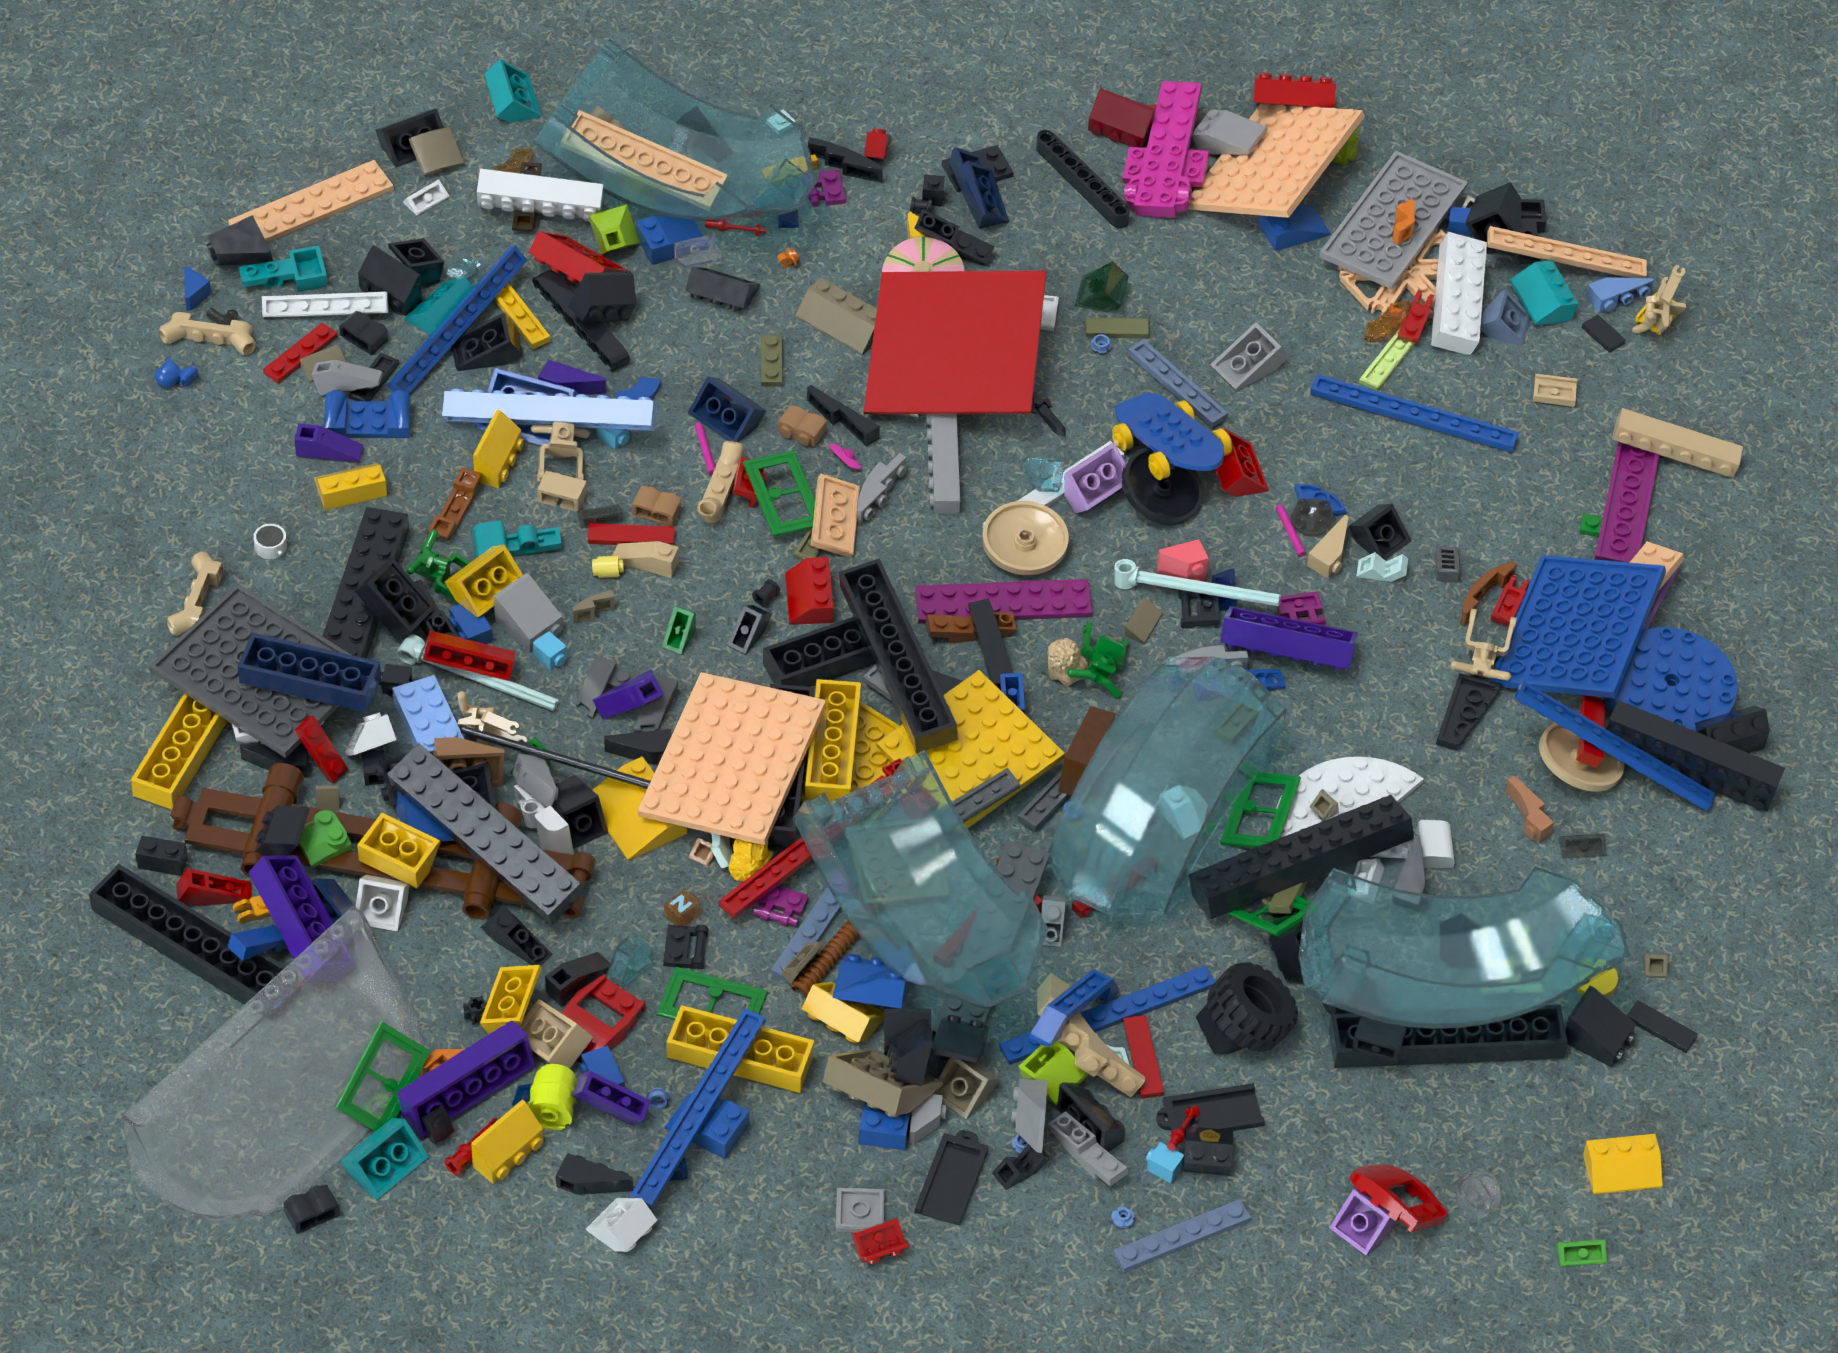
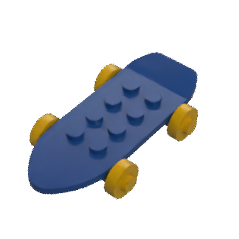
M1145 393L1118 403L1115 406L1116 418L1119 422L1112 429V438L1115 445L1121 451H1126L1133 448V441L1139 439L1155 453L1149 456V469L1158 480L1169 477L1170 470L1174 469L1175 466L1198 471L1214 470L1221 466L1224 456L1232 451L1231 439L1224 429L1220 428L1212 432L1207 430L1194 420V411L1185 400L1173 404L1163 396Z

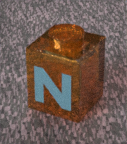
M685 889L681 890L664 904V916L674 925L685 926L700 914L699 899L696 895L690 894Z

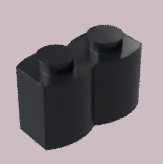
M355 311L339 325L342 338L370 355L374 354L388 341L387 328L381 323L371 321L369 315L360 311Z
M327 1184L314 1186L305 1194L292 1195L283 1203L284 1213L296 1233L307 1231L340 1215L339 1204Z

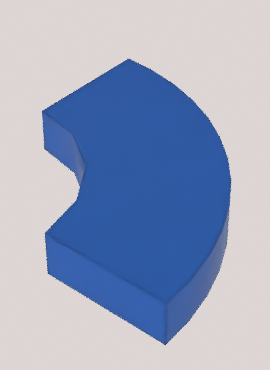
M640 377L637 384L632 388L616 391L615 399H618L619 396H626L631 398V400H639L640 397L653 399L660 388L661 379Z
M1295 484L1294 489L1299 504H1308L1322 511L1325 518L1346 515L1345 506L1333 493L1329 494L1321 490V487L1315 485Z

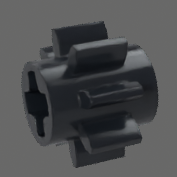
M483 996L470 997L469 1002L463 1004L465 1011L464 1019H470L472 1025L480 1023L487 1005Z

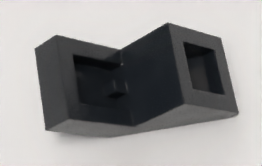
M1028 1144L1017 1157L1006 1156L992 1174L1003 1188L1007 1190L1036 1174L1050 1157L1043 1149L1042 1153H1037Z

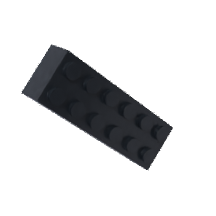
M854 617L763 648V665L774 684L809 687L816 684L817 679L829 680L875 663Z

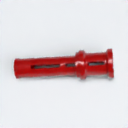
M496 1117L467 1144H461L457 1148L458 1151L452 1157H447L444 1160L446 1168L451 1173L459 1176L462 1173V1169L468 1163H473L471 1143L497 1121Z

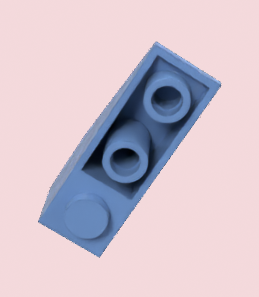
M1606 277L1588 284L1586 298L1598 313L1609 312L1622 304L1627 305L1635 299L1647 297L1652 292L1654 280L1652 278Z

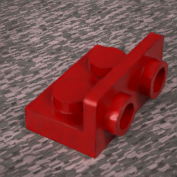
M741 456L738 461L732 494L749 499L748 507L753 508L758 500L743 466V461L751 459ZM764 468L759 469L762 479L765 482L766 474L764 473Z

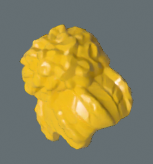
M735 839L733 844L734 853L731 855L729 862V872L735 880L744 882L770 862L773 852L768 850V840L766 845Z

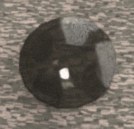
M1317 498L1300 499L1291 515L1292 524L1299 533L1308 536L1325 532L1333 521V510L1330 503Z

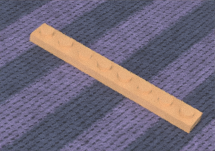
M1492 226L1487 231V247L1544 260H1553L1558 263L1628 278H1646L1647 260Z

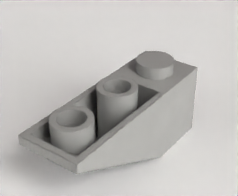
M330 360L315 363L311 375L319 395H325L332 390L352 392L361 388H374L379 386L383 372L339 360Z
M518 753L513 770L516 783L544 806L552 807L553 801H556L558 797V788L555 786L554 778L551 776L550 768L547 766L545 759Z

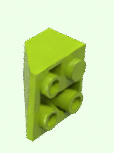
M627 204L588 216L601 255L640 244Z

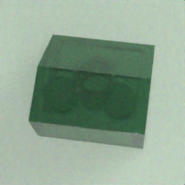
M1113 261L1083 275L1075 306L1102 312L1118 309L1123 303L1129 276Z

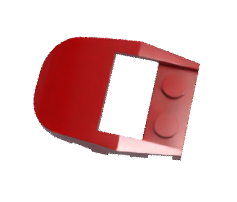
M603 974L579 990L561 1014L577 1023L593 1036L581 1053L584 1054L607 1045L609 1050L616 1044L619 1045L625 1039L629 1030L637 1023L636 1017L641 1010L643 1012L646 1010V1001H640L607 979V976ZM591 996L623 1018L611 1028L578 1005L584 999ZM581 1054L576 1061L582 1062Z
M1385 1164L1366 1165L1355 1168L1350 1174V1180L1361 1193L1369 1194L1372 1197L1370 1202L1375 1207L1383 1206L1389 1211L1387 1216L1394 1221L1400 1220L1408 1227L1407 1230L1409 1232L1443 1224L1448 1214L1447 1210L1428 1186L1398 1167ZM1404 1185L1407 1187L1406 1192L1412 1197L1417 1196L1423 1201V1204L1408 1208L1389 1189Z

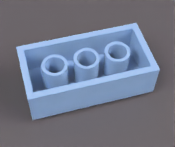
M435 675L393 688L394 705L414 747L420 743L433 754L434 738L458 737L464 739Z

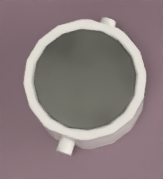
M264 524L256 529L254 533V546L257 555L265 559H276L285 553L287 540L286 532L282 527L276 524Z

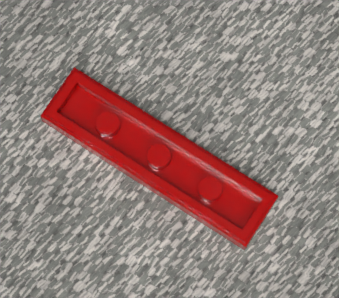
M589 523L587 543L618 545L622 543L659 541L674 545L675 527Z
M1146 1015L1123 1018V1026L1133 1068L1145 1076V1082L1138 1089L1140 1099L1163 1096L1164 1090Z

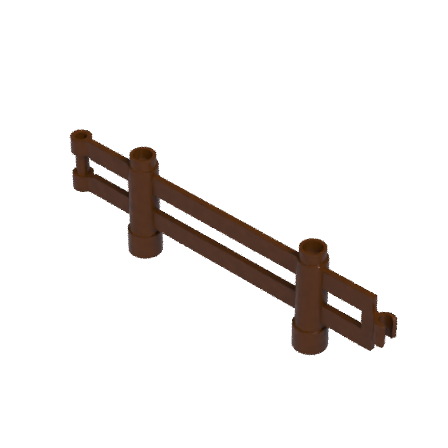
M273 764L269 769L262 789V798L202 788L198 802H193L184 796H178L170 814L172 819H174L172 828L177 830L188 828L184 839L186 844L242 854L241 871L250 877L248 872L263 856L255 852L257 846L255 839L259 831L263 829L262 819L265 813L272 811L277 805L301 806L295 803L304 782V774L297 767L290 764ZM495 803L497 811L520 830L523 820L522 812L510 804ZM308 807L310 811L305 824L313 821L315 815L323 809ZM213 811L252 818L254 822L250 833L204 825L208 812ZM332 811L350 837L362 839L376 821L373 818ZM440 841L437 852L475 859L471 873L431 866L430 872L419 885L420 887L464 894L462 911L474 919L487 918L490 909L494 907L495 900L531 907L456 841ZM299 846L288 854L297 855L302 865L310 866L309 861ZM543 850L581 883L582 889H584L585 882L591 879L596 863L592 855L584 852L570 855ZM347 851L315 866L316 868L360 876L371 875L398 880L359 861L358 853ZM581 895L562 916L571 919L578 918L581 914L585 897Z

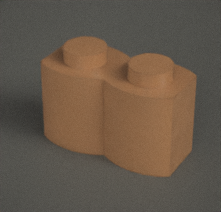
M790 405L777 422L778 432L784 438L796 439L804 446L815 447L827 431L826 419L817 414L808 413L806 410L794 405Z
M641 486L632 504V515L672 527L681 509V498L674 493L660 492L654 487Z

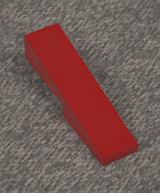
M1582 695L1580 714L1604 728L1605 700L1594 696ZM1579 738L1576 761L1597 768L1604 759V751L1599 750L1590 742Z

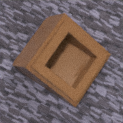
M698 837L688 858L708 867L715 858L711 850L712 843Z

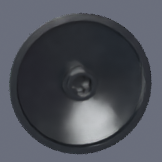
M1149 447L1138 450L1129 458L1122 471V487L1130 504L1142 516L1158 524L1178 525L1189 520L1197 512L1203 499L1202 483L1196 470L1175 466L1174 469L1170 470L1169 477L1158 480L1149 469V456L1155 452Z

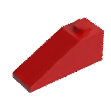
M190 868L186 869L176 883L177 900L194 906L230 904L252 898L250 881Z

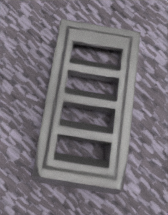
M1436 546V581L1458 583V547Z

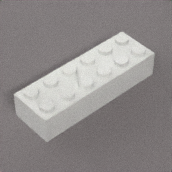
M480 169L477 201L478 205L485 209L498 207L508 212L521 210L522 212L542 213L548 217L561 215L566 219L583 218V220L590 222L589 215L601 212L603 184Z
M1448 232L1439 245L1432 346L1471 355L1478 345L1487 242Z

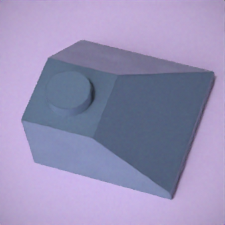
M1505 289L1482 312L1480 329L1490 339L1523 345L1530 316L1521 304Z

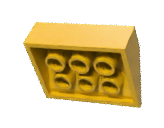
M643 756L616 770L650 781L654 775V772ZM606 778L593 789L599 796L608 833L627 861L687 834V827L638 816L637 810L647 791L645 788Z

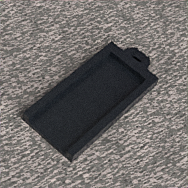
M1254 1083L1163 1097L1164 1108H1161L1156 1116L1158 1126L1161 1129L1170 1130L1171 1133L1173 1130L1181 1128L1187 1118L1185 1113L1187 1107L1189 1106L1192 1109L1194 1105L1198 1106L1200 1115L1198 1118L1194 1116L1187 1125L1190 1127L1235 1131L1261 1127L1265 1124L1255 1094Z
M961 1130L955 1136L947 1133L943 1134L916 1203L914 1213L960 1226L989 1150L988 1145L978 1143V1137L975 1133Z

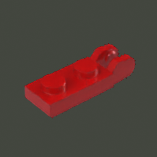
M1418 290L1398 332V338L1418 343L1429 317L1435 295L1430 294L1426 305L1423 306L1418 304L1422 298V291Z
M1511 576L1494 608L1491 621L1506 626L1510 625L1511 617H1516L1528 589L1529 580L1525 579L1519 589L1514 587L1517 582V576Z

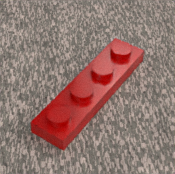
M322 322L263 368V374L279 384L301 367V358L321 351L338 337L337 332Z

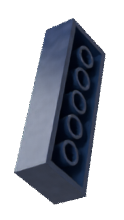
M256 633L251 634L237 666L239 683L364 712L368 711L381 680L379 661Z

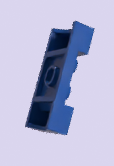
M332 390L325 396L323 427L347 438H410L411 396L403 390H397L390 394L389 401H347V395L344 392Z

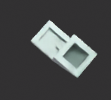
M1374 552L1358 560L1356 576L1392 582L1406 575L1408 558L1402 554L1385 561Z

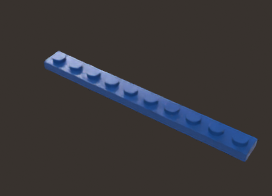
M511 245L390 380L387 385L393 392L403 390L410 394L528 261L516 245Z
M1317 374L1310 394L1509 452L1513 451L1519 432L1319 374Z
M1522 681L1518 687L1515 699L1522 705L1532 708L1541 716L1549 718L1564 729H1568L1580 739L1586 740L1595 745L1599 750L1609 753L1618 761L1626 763L1638 773L1648 776L1657 784L1667 787L1676 795L1692 802L1695 806L1701 807L1706 811L1711 806L1715 794L1711 790L1525 681Z
M1205 965L1083 1011L1081 1015L1094 1032H1098L1123 1022V1018L1140 1016L1206 991L1216 981ZM1032 1031L999 1043V1048L1009 1065L1027 1059L1041 1045L1038 1041L1030 1038Z
M746 1008L743 1010L631 1193V1198H642L650 1209L653 1208L766 1022L765 1017Z

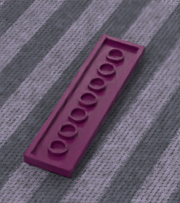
M1618 442L1594 560L1629 563L1641 549L1659 454Z
M1088 579L915 586L918 624H926L927 614L970 616L968 603L987 598L990 599L994 612L1013 613L1015 620L1092 617Z

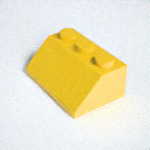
M496 409L473 454L474 471L482 473L480 483L499 488L502 482H506L509 473L508 469L510 466H514L516 453L521 451L524 445L521 429L498 409Z
M377 463L314 477L324 510L387 496L386 480L381 465Z
M498 545L492 546L446 580L445 584L458 603L474 616L480 617L494 606V595L523 576L506 546Z
M381 813L358 843L359 861L418 888L430 872L440 840Z
M540 965L500 967L480 1021L481 1026L488 1035L511 1020L520 1027L542 968Z
M834 982L813 984L801 1009L808 1013L807 1016L811 1019L821 1020L826 1023L828 1029L845 1034V1038L848 1041L856 1044L867 1041L884 1021V1012L871 1004L832 998L835 987Z
M523 1099L471 1143L473 1168L492 1184L499 1179L503 1180L509 1174L511 1168L522 1164L532 1150L537 1151L543 1144V1128Z
M1656 1134L1586 1141L1583 1157L1593 1195L1662 1188L1661 1153Z

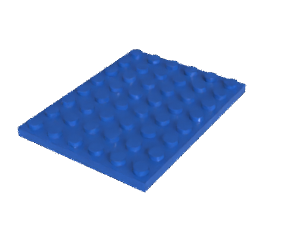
M1542 555L1515 617L1517 618L1516 625L1512 633L1508 654L1504 657L1499 656L1494 666V670L1509 672L1511 678L1508 681L1489 678V681L1501 684L1502 687L1517 689L1522 681H1525L1540 691L1616 698L1666 574L1665 566Z

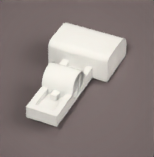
M518 784L515 785L516 801L521 806L524 825L528 828H537L540 847L543 850L574 855L568 823L551 806H544Z
M1420 820L1415 833L1420 835L1424 868H1453L1455 862L1450 824L1441 820ZM1413 840L1370 857L1406 858Z

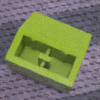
M1059 1041L1051 1047L1040 1045L1018 1066L1023 1079L1048 1081L1046 1099L1055 1106L1058 1104L1059 1085L1061 1083H1081L1089 1075L1075 1065V1056Z

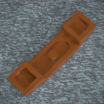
M463 467L460 469L453 482L454 489L440 515H436L427 531L428 534L432 529H436L438 531L437 537L448 540L455 533L474 499L482 473Z
M1513 561L1497 566L1485 573L1474 583L1464 601L1460 623L1462 626L1469 622L1471 608L1478 610L1479 600L1495 584L1503 588L1509 582L1511 576H1515L1516 562Z

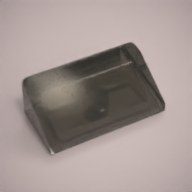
M619 504L577 511L581 529L588 528L589 523L614 524L623 522V512Z
M1605 833L1558 837L1562 858L1607 856Z

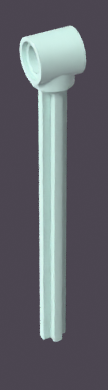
M1129 559L1117 561L1114 567L1115 585L1120 589L1127 590L1137 586L1138 583L1273 606L1280 605V594L1140 571V567H1137Z
M408 634L396 652L398 659L407 664L414 665L416 662L421 663L424 661L551 711L556 709L559 702L556 698L511 681L423 660L426 644L423 639L414 634Z

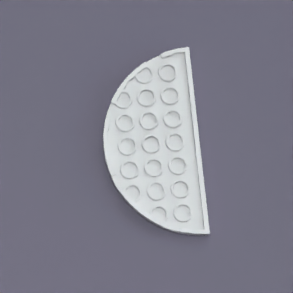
M1344 757L1315 765L1299 775L1301 780L1281 837L1324 821L1309 807L1321 789L1325 790L1338 803L1339 812L1331 817L1333 818L1341 813L1348 812L1388 795H1392L1399 803L1419 787L1424 779L1401 765L1371 757Z

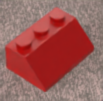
M1224 429L1231 439L1232 451L1224 456L1221 466L1214 469L1220 478L1222 490L1226 494H1231L1235 497L1268 492L1269 488L1252 443Z
M829 557L806 558L785 572L789 625L833 623Z

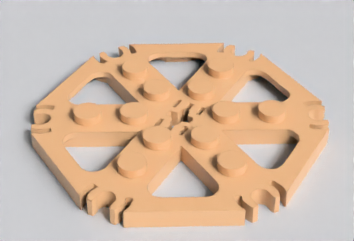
M1438 228L1393 289L1381 285L1374 297L1367 298L1355 283L1357 281L1371 280L1338 266L1340 281L1367 311L1372 306V314L1376 310H1381L1382 318L1387 313L1386 319H1404L1408 310H1398L1395 308V305L1406 288L1414 297L1418 290L1422 291V298L1419 302L1423 306L1426 305L1428 296L1430 294L1435 295L1436 287L1429 280H1437L1438 259H1425L1432 246L1441 244L1446 234L1442 229L1437 234ZM1435 297L1428 318L1434 317Z

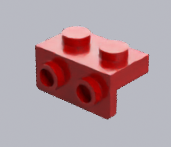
M898 1218L851 1233L860 1261H867L868 1264L881 1261V1256L890 1254V1257L904 1253L903 1249L909 1247L908 1242L904 1240Z

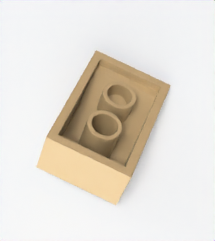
M540 999L537 1000L520 1025V1028L528 1034L532 1052L549 1064H559L569 1069L593 1038L577 1023Z

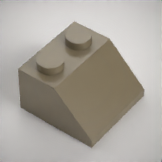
M950 1057L938 1078L943 1081V1084L933 1094L943 1095L942 1102L967 1119L991 1095L1000 1078L978 1062L975 1063Z

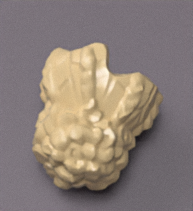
M1068 638L1063 640L1057 639L1048 646V675L1051 680H1059L1064 686L1069 687L1076 681L1083 679L1067 675V671L1071 668L1088 670V662L1080 655L1081 652L1074 640Z

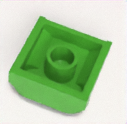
M329 810L318 812L313 821L305 824L298 843L311 868L352 850V844L346 830L336 815Z

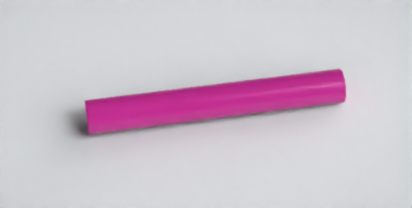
M702 423L695 424V430L708 474L713 475L715 464Z
M1282 504L1277 505L1275 509L1298 557L1305 556V549Z

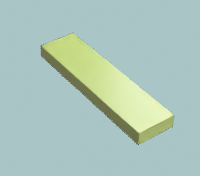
M1398 330L1361 376L1359 383L1378 391L1415 343L1398 338Z

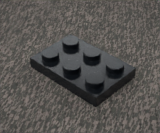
M998 145L972 152L980 155L983 166L992 169L996 181L1013 177L1014 172ZM950 158L942 160V167L957 193L961 192V188L949 164Z

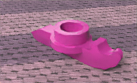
M833 443L829 445V449L847 466L856 470L862 468L858 464V460H854L855 455L851 449H842L839 445Z

